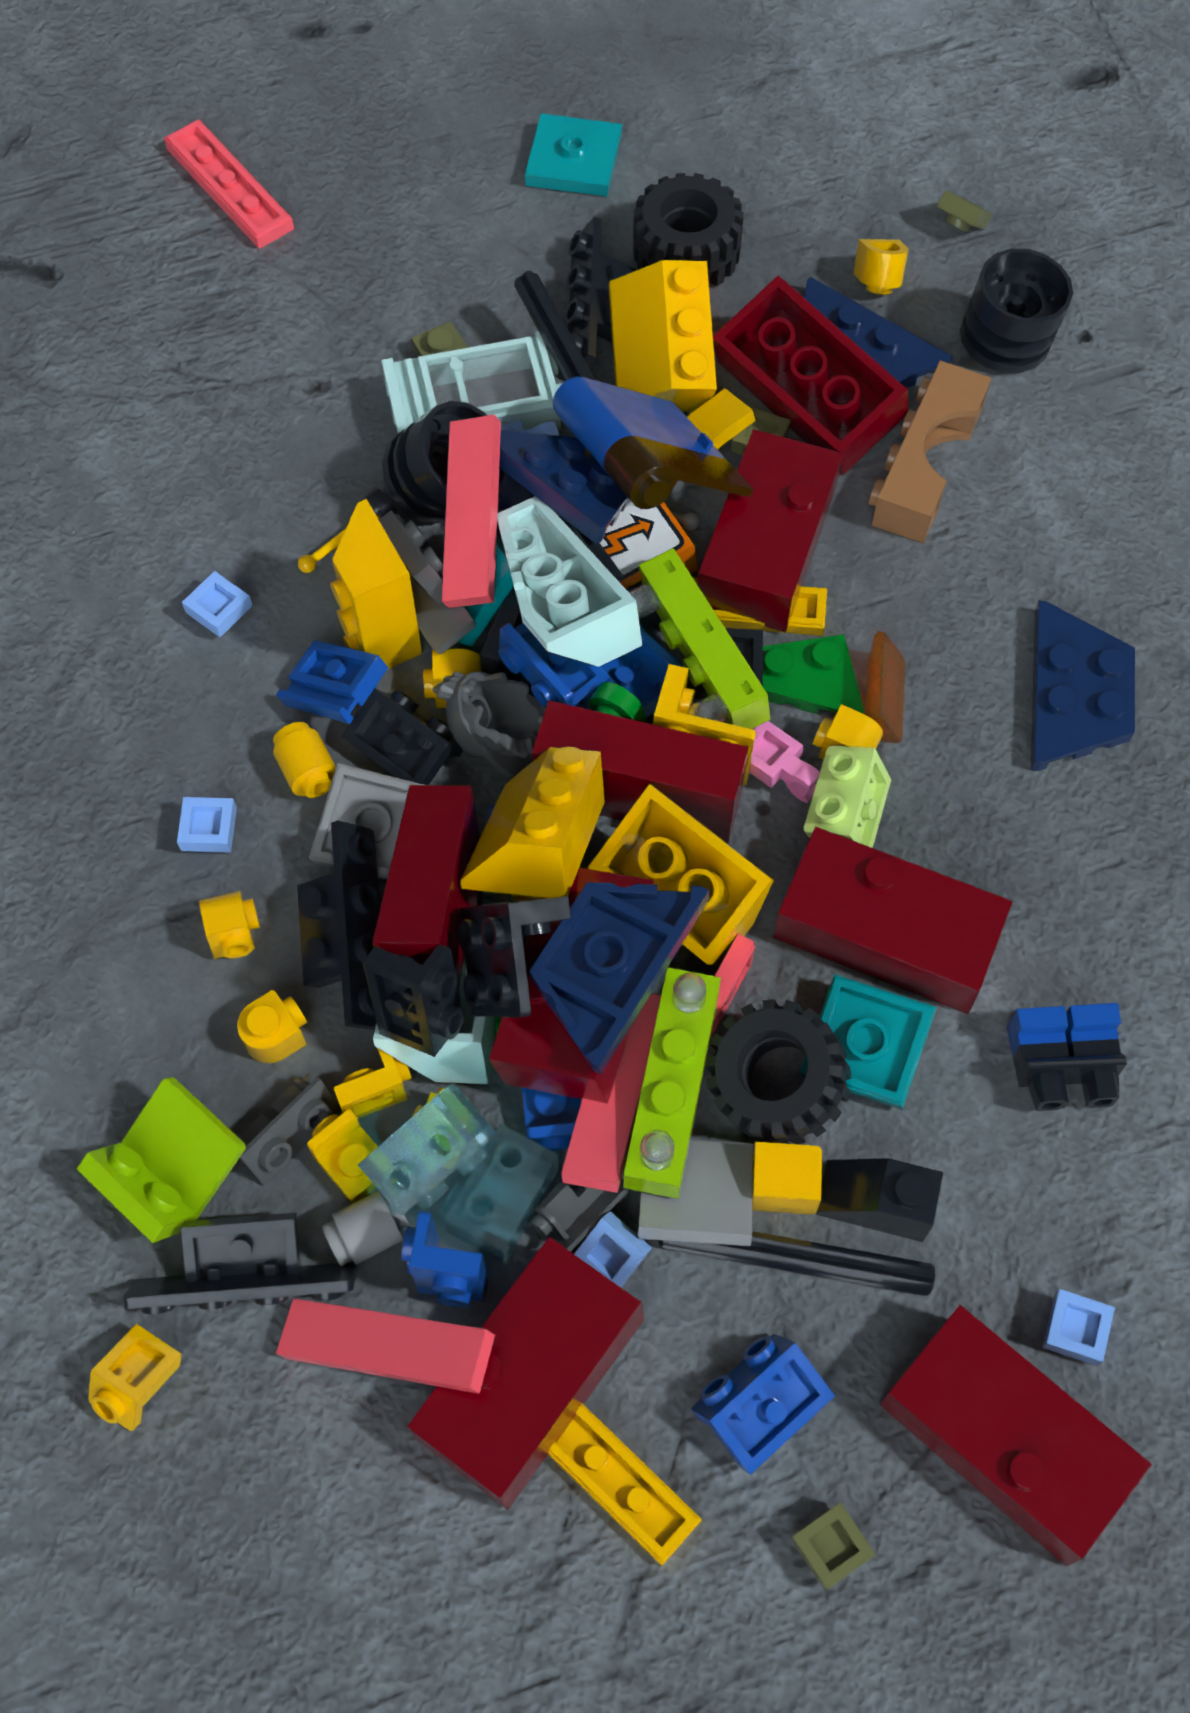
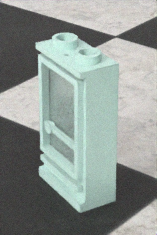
M539 331L535 332V337L529 336L425 355L414 359L409 358L393 362V358L381 360L386 392L390 398L394 425L397 427V433L416 422L433 407L448 401L467 402L484 411L487 415H495L500 420L501 425L521 420L523 429L527 430L542 423L553 421L556 423L558 431L562 430L561 419L553 409V398L555 392L563 383L556 384L554 376L558 375V366L549 349H546L545 342Z

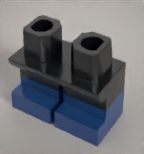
M1118 1003L1073 1005L1068 1008L1067 1012L1065 1006L1016 1009L1007 1026V1032L1019 1087H1029L1036 1111H1053L1065 1108L1069 1102L1066 1084H1082L1086 1107H1111L1119 1099V1074L1127 1065L1125 1055L1120 1052L1117 1028L1121 1024Z

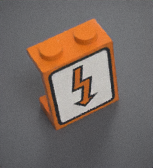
M630 501L625 510L620 512L614 525L608 526L604 539L600 542L624 575L620 584L625 589L642 580L639 570L640 564L672 548L675 549L690 574L698 571L695 546L664 502L651 509H640Z

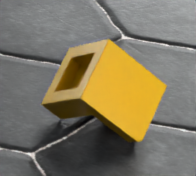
M755 1142L753 1150L752 1211L816 1214L821 1202L822 1149L819 1146Z

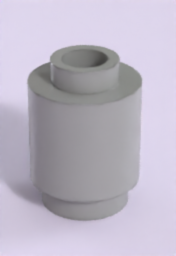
M379 1190L333 1213L332 1217L334 1220L322 1225V1229L340 1266H343L352 1260L357 1265L402 1242L403 1237L400 1230L408 1226L409 1223L395 1195L385 1200Z

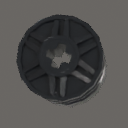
M1011 248L995 253L983 265L960 326L961 341L969 355L984 367L1001 373H1022L1036 368L1043 362L1049 353L1074 294L1071 278L1062 265L1048 255L1031 249Z
M448 401L433 407L416 422L399 432L386 446L382 460L384 482L392 499L407 514L421 521L440 522L445 520L450 422L488 416L484 411L467 402ZM500 468L499 484L501 483L505 475V472L502 471Z

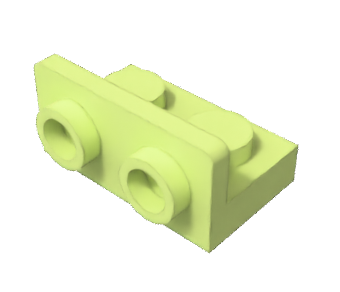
M829 746L827 748L804 825V831L808 837H811L816 826L873 848L891 783V778L875 748Z

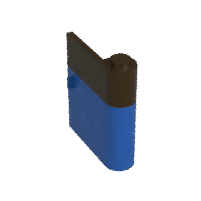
M585 377L568 379L555 392L553 409L634 506L640 509H651L662 504L671 494L678 480L749 498L754 491L751 485L713 446L711 439L705 433L700 432L671 401Z

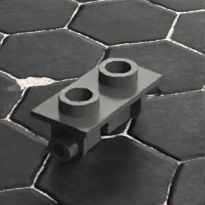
M307 1074L302 1080L296 1077L292 1081L293 1083L270 1105L272 1110L278 1114L272 1121L261 1114L240 1135H237L246 1146L238 1161L243 1166L246 1165L263 1186L279 1170L284 1168L289 1160L312 1138L313 1130L321 1121L330 1115L337 1114L341 1110L340 1105L320 1078L316 1077L314 1079L310 1074Z
M624 1170L618 1193L580 1186L574 1193L567 1183L561 1181L534 1208L536 1215L530 1222L538 1231L536 1233L537 1237L544 1242L550 1237L571 1252L575 1246L582 1243L588 1237L600 1219L628 1195L630 1189H626L623 1186Z

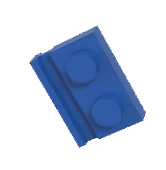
M314 640L288 678L292 683L286 691L279 689L276 696L287 707L350 724L354 719L350 715L356 705L363 706L389 667L378 655Z

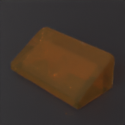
M877 631L873 636L868 656L865 715L875 720L881 726L883 736L880 742L899 743L903 738L905 659L885 632Z

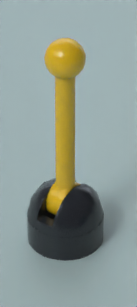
M378 487L362 499L368 500L378 520L389 511L399 514L388 496ZM345 529L313 554L302 555L298 560V568L304 573L313 572L316 568V563L338 547Z

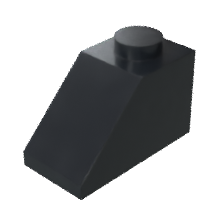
M890 1158L827 1160L821 1184V1202L815 1215L923 1242L934 1224L944 1172Z

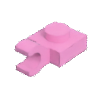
M769 721L757 726L754 729L756 737L749 773L770 788L782 779L795 797L808 803L813 797L816 787L815 783L820 772L814 766L800 760L804 745Z

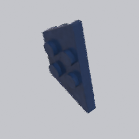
M812 277L807 280L804 298L905 388L915 386L918 377L935 371L940 360L951 364L952 355Z
M501 430L499 468L594 543H600L604 539L608 526L614 525L620 512L625 510L630 500L582 443L576 438Z
M1041 600L1038 601L1035 609L1031 771L1044 770L1050 762L1068 756L1077 759L1092 754L1095 749L1100 747L1111 748L1129 742L1135 732V647L1057 606Z
M587 882L570 908L571 919L561 921L529 971L531 981L594 1072L601 1075L708 903V889L702 886H691V892L658 891L657 885L634 884L630 887H619L614 883Z

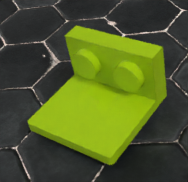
M169 1077L161 1081L122 1142L87 1152L77 1170L152 1243L181 1233V1226L184 1221H192L199 1218L245 1151L246 1146L241 1139L177 1079Z

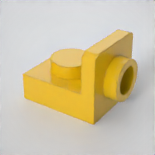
M377 1048L384 1068L376 1071L370 1068L358 1070L348 1075L342 1084L333 1087L342 1112L344 1113L346 1110L351 1109L359 1119L407 1100L402 1082L412 1079L408 1066Z
M351 1109L346 1110L340 1116L333 1114L325 1118L316 1126L312 1132L313 1138L307 1142L313 1159L351 1204L365 1198L396 1172L394 1164L360 1126L357 1116Z
M136 1323L91 1370L88 1401L93 1410L106 1422L112 1424L119 1423L127 1430L134 1431L141 1423L143 1406L180 1367L182 1354Z

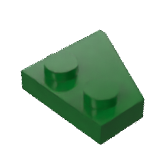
M844 634L763 646V688L768 694V702L779 705L791 704L799 710L817 715L819 709L837 713L842 704L865 714Z

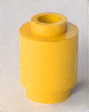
M294 722L281 728L273 737V755L292 792L297 796H306L308 798H316L327 793L330 790L336 766L319 733L315 729H311L305 722Z

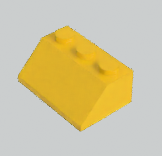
M662 260L610 281L609 300L615 386L671 401L681 412H694L710 400L717 390L707 261Z
M362 500L357 503L333 556L332 561L337 580L330 582V586L340 607L336 612L346 634L342 637L345 647L378 655L389 667L388 669L422 654L410 574L368 500Z
M550 747L506 783L460 880L461 889L543 898L568 896L605 803L601 752L580 750L576 747Z
M650 784L587 867L590 870L652 879L655 885H657L658 891L691 892V886H702L708 889L709 901L682 944L709 965H721L737 934L746 935L754 924L774 881Z

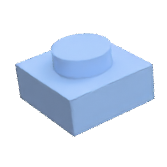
M216 571L209 575L182 601L185 613L218 637L223 636L253 606L247 593Z
M183 797L177 844L180 850L231 853L237 811L234 798Z
M609 1211L600 1219L574 1255L622 1288L651 1251L652 1247L643 1239H638V1235Z
M1059 1289L1054 1294L1042 1348L1099 1366L1104 1360L1115 1307Z

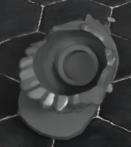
M454 672L450 676H445L443 682L433 688V692L437 693V697L447 701L446 715L448 727L465 753L472 757L486 758L504 777L510 779L514 778L532 763V750L545 708L542 707L535 697L528 694L529 687L522 681L508 680L504 672L492 675L484 672H472L467 675Z

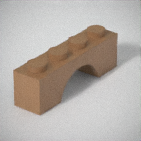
M941 360L932 378L924 376L915 402L920 403L917 411L909 409L902 425L900 436L905 437L902 445L894 443L885 464V470L889 471L886 480L878 478L869 499V505L875 506L872 526L924 544L940 508L947 482L931 467L925 454L938 444L953 440L970 439L983 410L991 377Z

